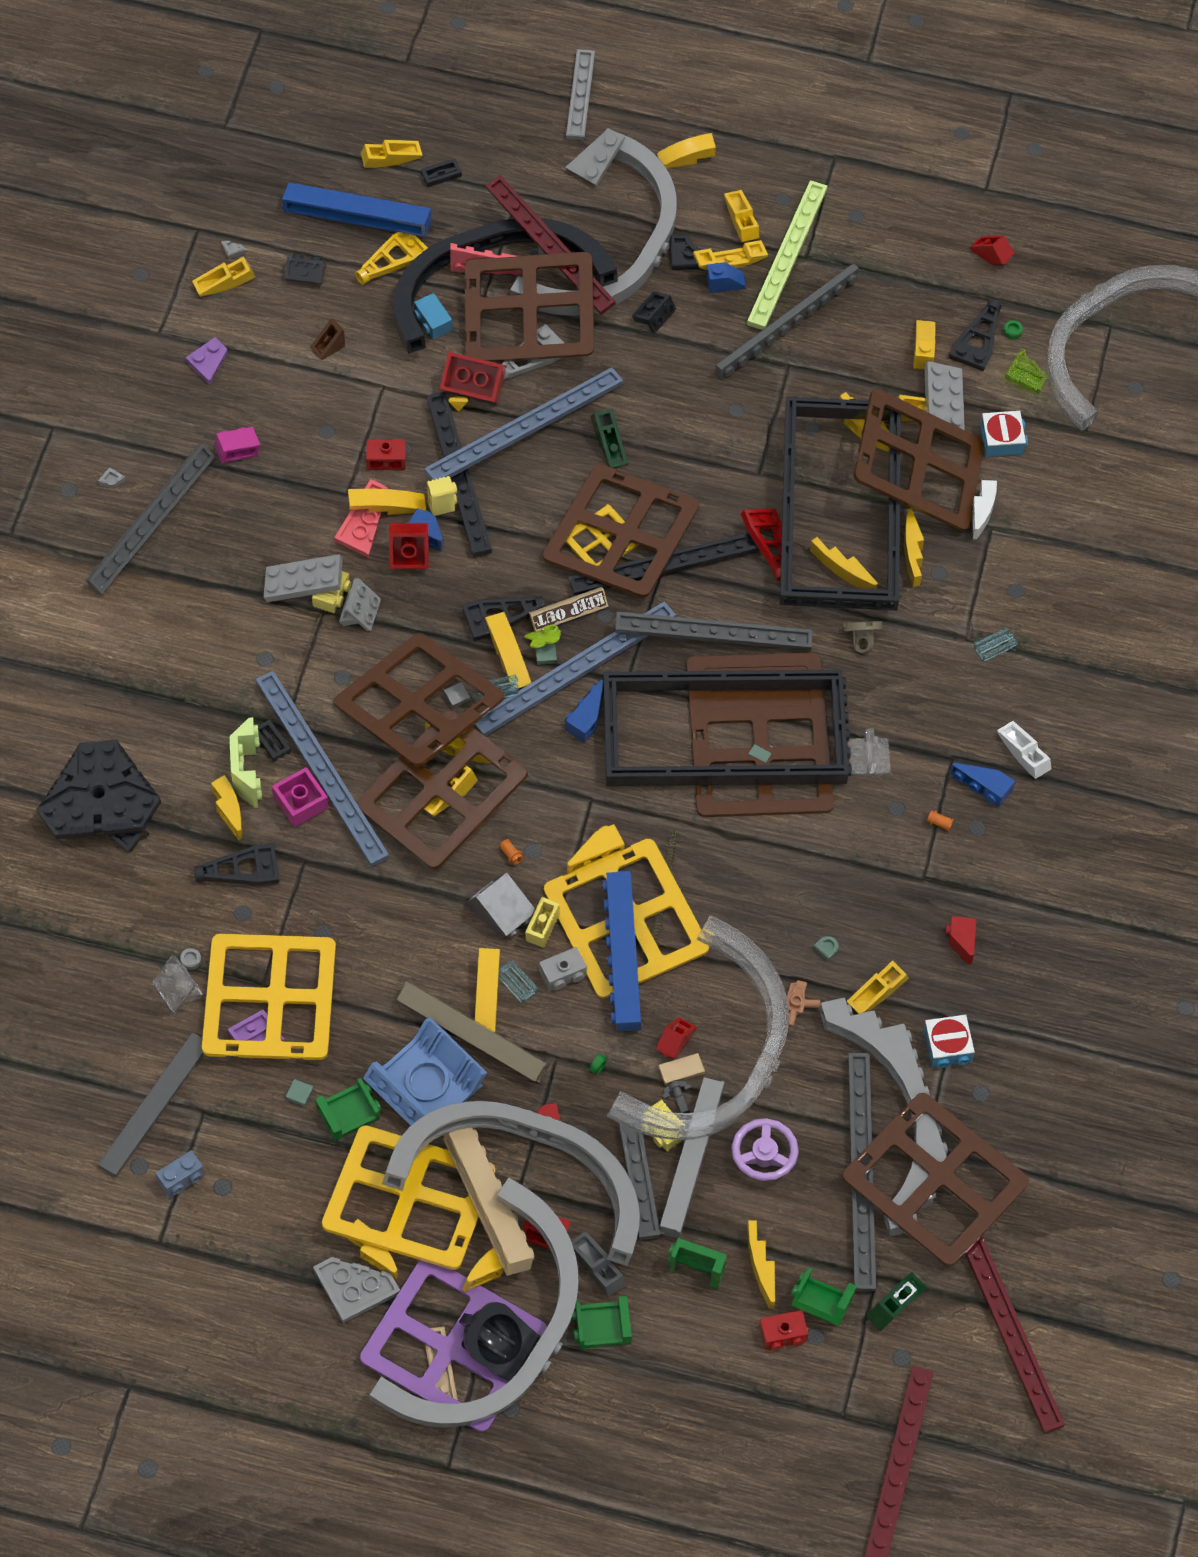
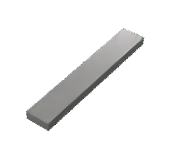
M577 49L566 139L584 141L595 58V51Z

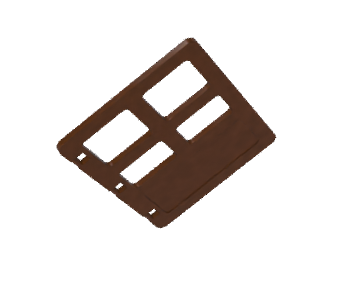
M817 653L693 656L687 660V671L822 670L821 658ZM823 689L688 690L694 766H710L723 763L770 765L771 762L814 761L816 765H830ZM807 720L812 722L814 745L769 746L768 722ZM749 722L753 725L754 744L772 754L765 763L748 754L752 748L711 749L709 748L707 725ZM697 732H703L704 740H697ZM817 784L819 797L816 799L775 800L773 798L772 785H757L758 800L715 802L712 796V785H695L697 812L702 817L829 813L834 807L832 784ZM701 786H707L708 794L701 795Z

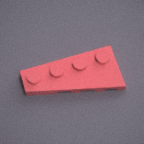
M453 243L450 246L452 272H465V264L471 259L515 257V255L505 253L500 254V256L495 255L489 250L478 252L474 251V247L466 246L465 249L458 248L457 244ZM521 270L485 272L494 274L523 275V271Z
M370 479L365 489H388V487ZM368 509L351 510L334 537V542L369 558L381 512L369 513Z

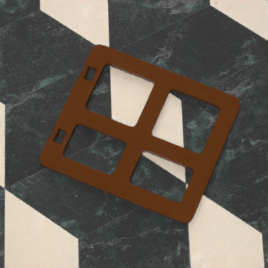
M588 252L471 259L465 264L466 356L490 362L591 355L594 352L593 264L591 254ZM579 267L578 291L537 293L536 272L538 269ZM523 271V293L521 295L481 297L480 276L482 273ZM470 281H476V289H470ZM576 305L580 307L579 342L538 344L537 310L539 308ZM523 310L524 344L522 346L481 348L482 312ZM477 333V341L470 342V334Z
M874 389L869 397L868 411L864 421L858 450L859 454L853 476L858 483L959 531H965L970 524L984 442L980 437L887 392ZM884 407L919 423L920 428L916 444L881 428L880 424ZM873 409L878 411L877 416L872 415ZM933 431H937L969 448L966 468L931 452L930 446ZM877 441L913 459L907 490L871 473ZM863 456L868 457L867 464L862 462ZM927 465L962 482L957 514L922 498L921 492Z
M598 464L592 469L543 551V559L547 563L638 597H647L653 590L697 513L699 501L685 494L671 491V489ZM614 476H619L621 478H624V480H616L614 479ZM602 482H607L641 495L625 523H618L585 510ZM669 495H671L679 499L676 502L674 500L668 499ZM655 501L681 510L665 538H659L638 530ZM581 523L616 536L599 566L560 552L576 524ZM630 543H635L657 552L640 581L613 572Z
M418 633L334 698V704L339 710L412 765L420 767L482 719V716L487 712L492 711L503 702L504 693L426 635ZM421 650L445 667V669L416 692H410L387 675V673L415 651ZM460 678L484 697L454 721H450L425 702L453 679ZM372 685L379 686L401 703L379 720L353 702L354 699ZM480 707H486L481 712H476ZM411 713H415L439 731L437 735L420 748L413 747L391 730ZM435 743H439L435 749H430Z
M453 711L442 713L450 721H454L459 717ZM430 726L412 746L415 748L422 747L437 735L439 731ZM470 727L464 734L459 736L466 743V746L438 774H433L424 766L416 767L400 756L357 801V805L363 814L432 869L440 868L528 776L524 766L507 755L506 752L474 727ZM480 754L504 772L507 778L478 807H474L448 785ZM503 759L509 762L506 768L500 764ZM404 773H409L424 785V789L393 818L378 807L376 802ZM436 797H439L462 815L465 821L437 850H432L406 828Z
M926 1093L917 1094L843 1172V1180L946 1266L955 1265L1029 1184V1178L1025 1173ZM910 1111L914 1116L907 1122L903 1117ZM922 1114H928L960 1141V1144L942 1162L937 1161L905 1134ZM893 1146L897 1147L929 1174L926 1180L902 1205L894 1203L864 1177ZM971 1154L978 1155L1009 1181V1184L992 1202H987L954 1174ZM868 1155L872 1160L864 1166L860 1162ZM940 1187L948 1189L978 1215L951 1246H946L913 1218V1215Z

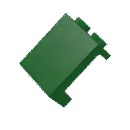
M361 1078L357 1079L356 1085L327 1099L323 1095L315 1099L316 1108L334 1141L358 1131L362 1126H368L380 1120L381 1106L377 1099L373 1100L370 1095L372 1091L367 1082L364 1083Z
M678 1238L676 1245L672 1244L668 1253L667 1264L670 1265L669 1272L674 1273L678 1263L711 1274L710 1287L718 1289L725 1272L727 1254Z
M809 1267L806 1273H801L797 1284H795L791 1296L794 1299L791 1306L840 1326L852 1302L857 1286L849 1283L845 1292L811 1278L813 1268Z
M627 1296L618 1297L616 1302L580 1305V1301H576L572 1321L577 1322V1329H574V1341L579 1342V1349L631 1344L632 1334Z

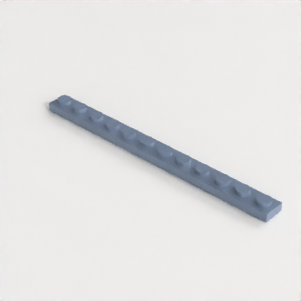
M611 367L424 468V473L430 481L432 479L446 478L447 476L451 478L623 384V380Z
M665 601L644 613L676 617V614ZM615 632L503 700L492 711L482 716V719L473 726L486 737L643 640L647 635Z
M274 671L257 678L256 684L369 865L373 867L389 859L388 852Z

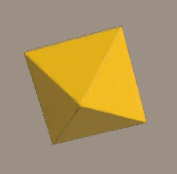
M450 396L449 402L459 412L468 402V397Z

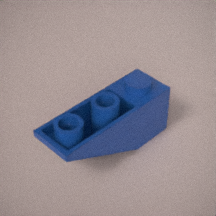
M602 679L597 685L594 684L590 688L585 699L582 698L578 702L576 710L570 712L565 718V731L584 743L597 729L604 686Z
M960 763L952 764L950 774L956 781L964 783L971 791L979 793L989 803L995 804L998 807L1002 805L1014 789L1015 781L1000 770Z

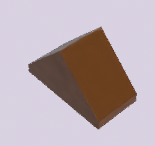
M331 318L310 347L320 359L324 360L345 347L344 330Z

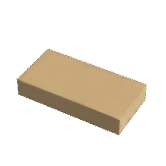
M698 1053L658 1066L665 1086L670 1085L673 1081H684L705 1074Z

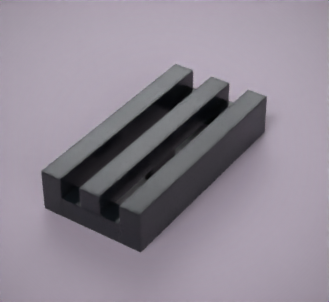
M454 158L421 169V175L424 177L427 187H431L462 177V171Z
M270 719L258 726L259 742L274 762L277 761V758L284 757V754L291 753V748ZM266 727H268V728L270 729V731L272 732V734L275 736V738L278 740V742L280 743V745L283 747L282 750H280V748H279L278 745L275 743V741L273 740V738H272V737L270 736V734L267 732V730L265 729ZM259 731L264 734L277 753H274Z

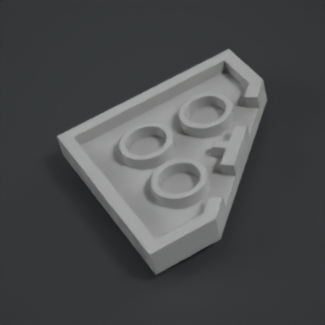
M334 1257L313 1266L316 1276L343 1323L396 1297L400 1292L398 1285L389 1272H379L370 1269V1267L356 1263H346Z

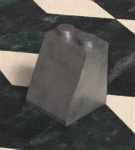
M507 872L492 880L465 902L500 938L506 936L510 938L519 931L517 927L521 924L524 926L528 924L536 910Z

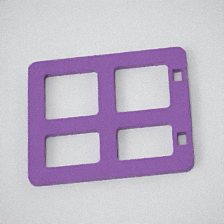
M419 1260L361 1352L360 1360L363 1365L424 1400L435 1403L458 1404L461 1402L436 1387L450 1362H456L491 1382L493 1388L489 1395L508 1383L507 1380L475 1361L468 1351L462 1347L465 1327L459 1323V1320L464 1313L473 1315L490 1302H500L507 1305L540 1336L543 1335L547 1326L543 1321L482 1286L464 1292L462 1288L467 1279L465 1276L454 1270ZM428 1276L438 1279L470 1299L450 1334L446 1337L406 1315V1310ZM395 1329L405 1332L437 1351V1355L423 1377H416L380 1355L382 1348ZM496 1416L468 1426L478 1432H485L489 1429Z

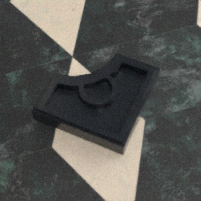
M689 235L670 236L672 270L701 269L693 252L704 249L696 247L691 242Z

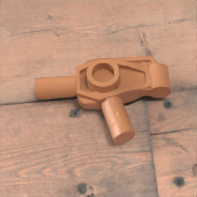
M797 980V982L790 985L785 1002V1008L789 1013L785 1025L789 1028L794 1027L796 1016L803 1014L804 1008H820V1000L805 999L807 982Z

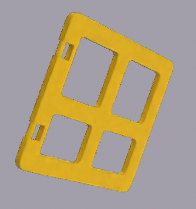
M652 839L642 840L631 845V847L619 850L578 868L567 875L555 878L544 885V893L547 899L559 904L560 915L558 920L572 947H577L587 966V977L597 996L602 999L609 998L610 993H614V986H609V980L605 979L589 948V944L610 935V930H606L605 920L586 929H580L563 894L600 877H604L607 880L606 873L618 872L619 869L641 859H647L665 892L663 895L640 905H636L633 901L635 937L648 960L647 964L637 968L638 984L699 958L709 951V943L656 843ZM633 851L635 856L624 860L623 855ZM576 876L578 881L567 885L566 880ZM672 908L691 944L668 955H662L644 920Z
M244 934L215 935L212 938L202 1039L203 1054L211 1057L325 1059L328 1055L336 950L335 941L329 937ZM228 949L271 950L273 957L270 986L267 988L224 986L223 976L226 951ZM305 951L320 953L319 979L316 989H289L285 987L288 952ZM221 1003H267L268 1016L265 1040L218 1039ZM285 1004L316 1005L313 1042L281 1041L283 1006ZM227 1046L239 1047L238 1051H226ZM291 1049H304V1052L291 1053Z
M370 1126L360 1127L322 1219V1228L329 1233L451 1270L460 1268L479 1218L469 1195L467 1198H460L424 1187L421 1184L430 1162L456 1168L449 1151L430 1144L424 1147L413 1161L403 1191L383 1185L384 1174L362 1168L361 1164L370 1144L373 1143L394 1150L402 1136ZM354 1183L364 1184L399 1196L387 1231H377L344 1221L340 1218ZM416 1201L461 1215L448 1250L443 1251L402 1238L408 1217ZM457 1238L465 1239L462 1247L455 1245Z

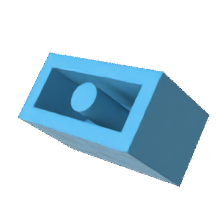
M434 293L414 302L413 314L415 319L421 322L424 332L429 334L432 340L452 331V319Z

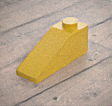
M917 320L913 369L925 370L924 365L927 361L934 362L935 322Z
M466 766L448 786L463 797L478 779L472 769ZM436 797L424 810L432 816H436L449 807V805L439 797Z
M614 824L601 827L589 838L567 863L568 874L619 850H624L625 844Z

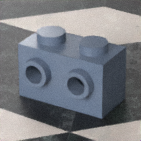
M192 1150L156 1172L157 1183L169 1199L205 1176L203 1165Z

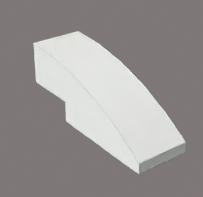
M981 480L980 496H974L972 508L973 539H977L990 519L996 496L997 481Z
M1014 721L997 730L998 735L1013 756L1035 779L1051 770L1050 758L1038 748L1037 741Z

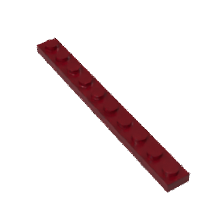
M501 175L486 185V189L545 254L571 253ZM579 267L559 268L579 290ZM593 277V307L602 315L616 305V302Z
M981 1236L965 1253L966 1258L1043 1433L1046 1434L1063 1428L1065 1426L1063 1418Z
M912 1367L865 1557H888L933 1371Z

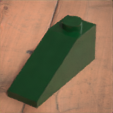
M613 409L603 410L590 415L596 437L608 466L615 468L628 464Z
M911 1272L866 1317L882 1331L926 1286Z

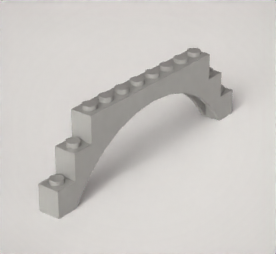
M845 997L820 1004L819 1012L824 1029L851 1040L872 1054L894 1078L907 1104L919 1093H926L930 1096L928 1087L924 1086L922 1081L924 1079L923 1070L921 1067H918L916 1062L918 1061L917 1051L912 1049L910 1043L912 1042L911 1033L909 1030L906 1031L905 1024L882 1028L881 1019L876 1017L875 1011L853 1015L851 1005L846 1003ZM922 1114L913 1124L914 1142L937 1161L942 1162L947 1157L948 1149L946 1143L942 1142L940 1137L942 1135L941 1126L939 1123L936 1124V1121L928 1114ZM913 1161L901 1190L892 1201L897 1205H902L926 1180L929 1174ZM934 1193L920 1209L932 1207L936 1194ZM915 1213L913 1215V1218L917 1221V1216ZM883 1215L889 1237L906 1233L888 1217Z

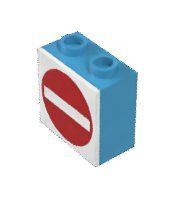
M1020 411L982 413L980 428L986 457L1024 453L1025 446H1028V437L1024 435L1025 421L1021 418Z
M966 1015L925 1020L923 1032L931 1067L945 1068L952 1064L966 1065L972 1062L975 1052Z

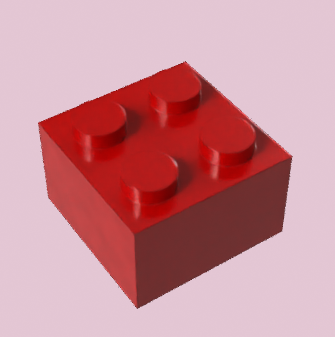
M389 523V569H429L428 523Z

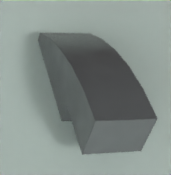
M586 1231L571 1240L575 1255L608 1297L626 1286L622 1273L610 1260H607V1253Z

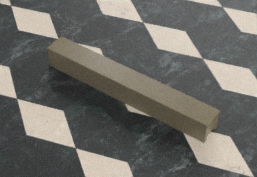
M405 982V986L397 998L398 1001L427 1018L431 1017L438 1025L531 1080L540 1083L550 1064L413 983Z

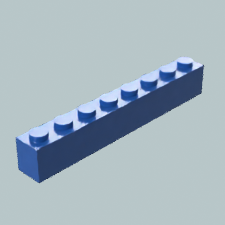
M288 183L282 198L285 212L421 237L427 236L432 222L431 208L301 184Z
M631 871L606 873L607 880H603V893H608V899H604V910L609 911V917L605 918L606 930H610V936H606L607 949L611 948V955H607L608 967H612L613 974H609V986H614V993H610V1003L615 1005V1012H611L612 1024H616L617 1032L641 1030Z

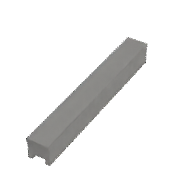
M704 1077L660 1224V1234L676 1238V1240L681 1237L722 1097L724 1081L720 1082Z

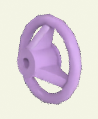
M768 1118L756 1119L743 1125L735 1134L731 1146L733 1160L738 1168L749 1177L762 1181L776 1180L788 1174L796 1164L799 1154L797 1139L792 1131L781 1122ZM756 1127H762L761 1138L754 1142L753 1151L741 1155L740 1145L742 1138L748 1131ZM771 1128L779 1130L789 1141L791 1151L789 1159L778 1153L776 1142L770 1138ZM746 1164H757L760 1167L774 1165L782 1168L775 1172L762 1173L751 1169Z

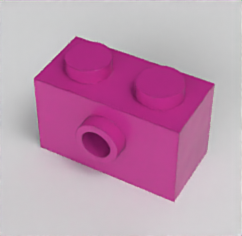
M242 427L237 430L216 433L214 446L221 463L258 456L260 443L253 427Z

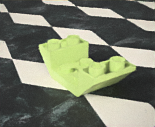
M251 717L230 735L231 776L234 792L254 808H258V800H262L260 778H256L255 770L244 771L243 766L244 755H256V747H259L258 725H254L253 717Z

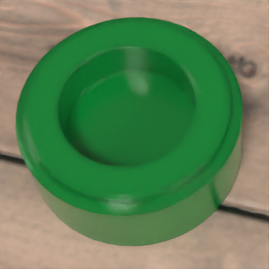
M1008 321L1004 325V335L1012 340L1018 339L1022 335L1023 326L1018 321Z
M599 1054L592 1062L589 1071L598 1075L606 1066L608 1058L603 1054Z

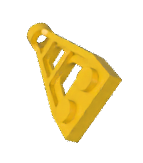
M397 232L372 255L361 269L355 272V277L360 284L364 285L373 278L407 267L428 247L416 235ZM398 246L406 256L394 260L389 255V252ZM383 257L389 265L378 268L374 263Z

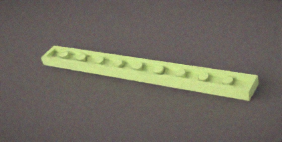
M810 180L748 318V326L764 330L767 327L826 194L827 185Z

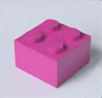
M307 767L272 786L274 800L293 827L302 824L329 808L327 795Z

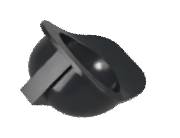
M490 1302L473 1315L464 1313L459 1320V1323L465 1327L463 1341L470 1356L508 1382L519 1372L541 1338L507 1305L500 1302Z

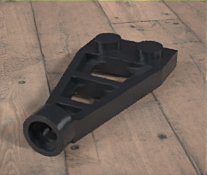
M989 300L985 309L959 336L949 354L950 359L981 371L985 370L991 358L997 317L1002 308L998 301ZM981 322L991 325L988 333L977 329ZM972 336L985 340L983 349L969 345L967 342Z
M542 596L536 598L487 599L464 604L463 611L473 640L477 641L491 637L485 620L488 610H502L511 627L530 617L529 612L545 607ZM522 606V613L515 616L509 615L507 607Z
M274 843L252 846L202 865L194 866L196 882L216 881L258 886L279 883ZM250 858L256 861V873L243 874L238 870V864L241 861ZM233 864V874L221 875L218 873L220 865Z

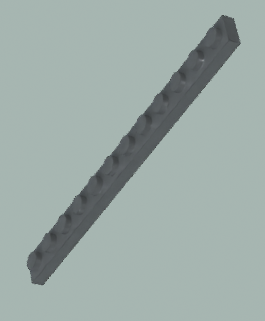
M870 1053L848 1054L851 1163L872 1142ZM867 1155L860 1163L866 1166L872 1159ZM873 1167L864 1175L872 1184ZM851 1187L854 1285L857 1286L855 1292H876L874 1206Z

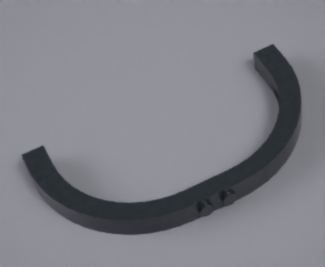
M540 218L571 253L588 252L591 254L593 275L602 287L618 282L617 268L609 254L597 240L572 225ZM514 219L497 221L444 239L423 251L407 266L397 283L393 304L397 331L408 354L426 348L424 334L413 314V304L423 283L437 270L450 263L451 243L457 244L458 248L465 249L466 246L474 247V251L482 252L503 244L534 242Z

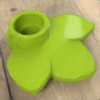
M548 625L543 627V631L531 632L524 635V638L532 640L531 648H540L546 644H554L559 641L561 631L557 625Z

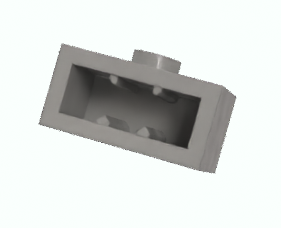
M574 947L539 962V973L549 991L554 989L560 990L566 984L583 980L587 976V966L577 947Z

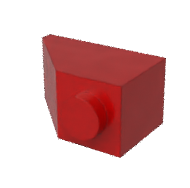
M1005 235L981 236L970 246L973 252L991 265H1004L1015 254Z
M952 916L951 922L946 924L945 936H949L948 944L967 964H972L976 919Z
M680 1017L665 1027L656 1049L668 1058L677 1057L697 1027Z

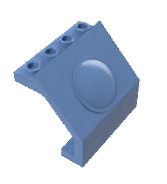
M430 1017L425 1019L414 1039L383 1066L377 1061L372 1063L363 1079L405 1121L413 1125L417 1120L434 1110L451 1104L466 1102L483 1086L481 1082L487 1072Z

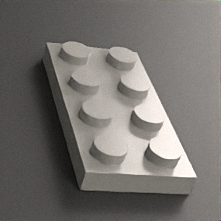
M927 361L924 365L926 412L965 430L962 368Z
M341 555L266 567L265 601L272 602L340 590L343 561Z

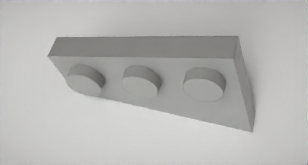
M608 128L565 168L598 186L626 138Z

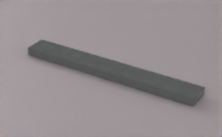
M192 1032L99 1162V1168L114 1177L119 1175L204 1055L202 1052V1037Z

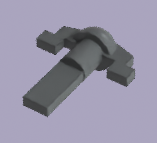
M673 1081L664 1089L663 1097L664 1099L670 1097L669 1092L673 1091L681 1113H685L689 1110L681 1087H685V1090L692 1087L686 1081Z

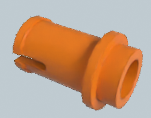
M931 810L927 822L930 825L934 824L949 831L954 819L937 813V810L935 812Z
M509 839L501 842L499 848L509 858L508 862L514 865L519 864L523 860L522 852L518 851Z

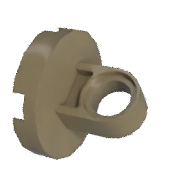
M882 621L843 623V631H853L854 648L860 653H867L873 649V630L883 629ZM863 638L868 642L866 649L860 647V641Z

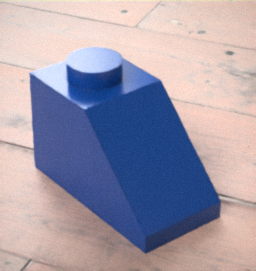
M726 262L707 264L706 280L709 293L746 289L743 271Z
M418 508L408 523H428L429 546L442 551L443 538L435 516L429 511H423Z

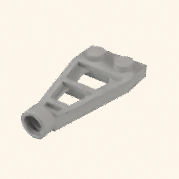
M546 324L537 329L539 345L564 343ZM561 358L527 360L529 363L518 367L514 361H504L502 365L507 366L504 380L549 365Z

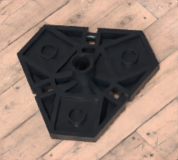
M116 739L79 743L72 757L64 766L65 768L60 772L61 777L55 780L36 810L56 839L96 836V831H103L104 835L142 832L161 804V799L141 771H137V766Z

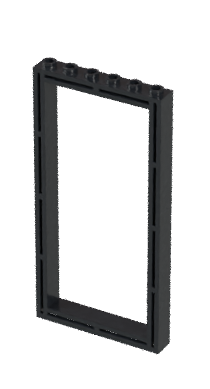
M786 397L780 605L898 610L900 502L888 497L887 590L792 586L796 417L865 420L869 400ZM884 407L881 421H889V432L901 437V414ZM873 409L872 415L877 416L878 411ZM888 447V482L900 487L901 452Z
M842 670L604 672L606 786L847 784L848 776H852V765L848 764V759L851 758V748L847 747L850 732L849 729H846L845 725L849 721L848 712H845L844 706H847V694L843 692V689H846V677L842 676ZM830 689L835 765L618 767L616 691Z

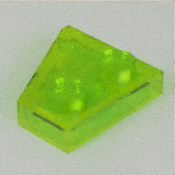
M1021 348L1005 375V379L1038 394L1048 378L1047 374L1038 367V364L1034 360H1030L1023 348Z

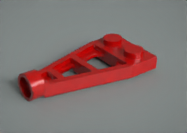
M776 509L743 510L741 517L748 533L773 569L776 581L780 582L782 523ZM771 529L774 534V540H765L759 530ZM777 547L780 556L774 557L769 548Z

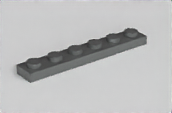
M640 1118L619 1120L627 1175L635 1189L639 1204V1241L660 1238Z

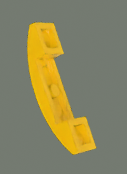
M760 240L744 243L743 248L714 253L711 249L694 251L693 255L699 268L707 270V264L724 262L735 268H741L766 258L768 253Z

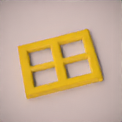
M608 504L595 513L602 517L609 515L613 521L625 523L619 514ZM579 523L573 529L566 544L582 561L599 566L603 559L595 563L587 552L600 543L609 551L612 543L608 538L613 535L603 534L600 530ZM588 529L596 540L582 548L573 537ZM630 543L623 556L639 545Z

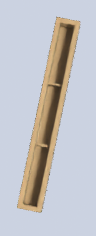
M465 1128L444 1134L443 1140L506 1276L530 1270L534 1260L533 1249L527 1245L525 1232L520 1230L516 1214L496 1200L502 1184L494 1175V1167L486 1158V1150L478 1141L476 1129Z

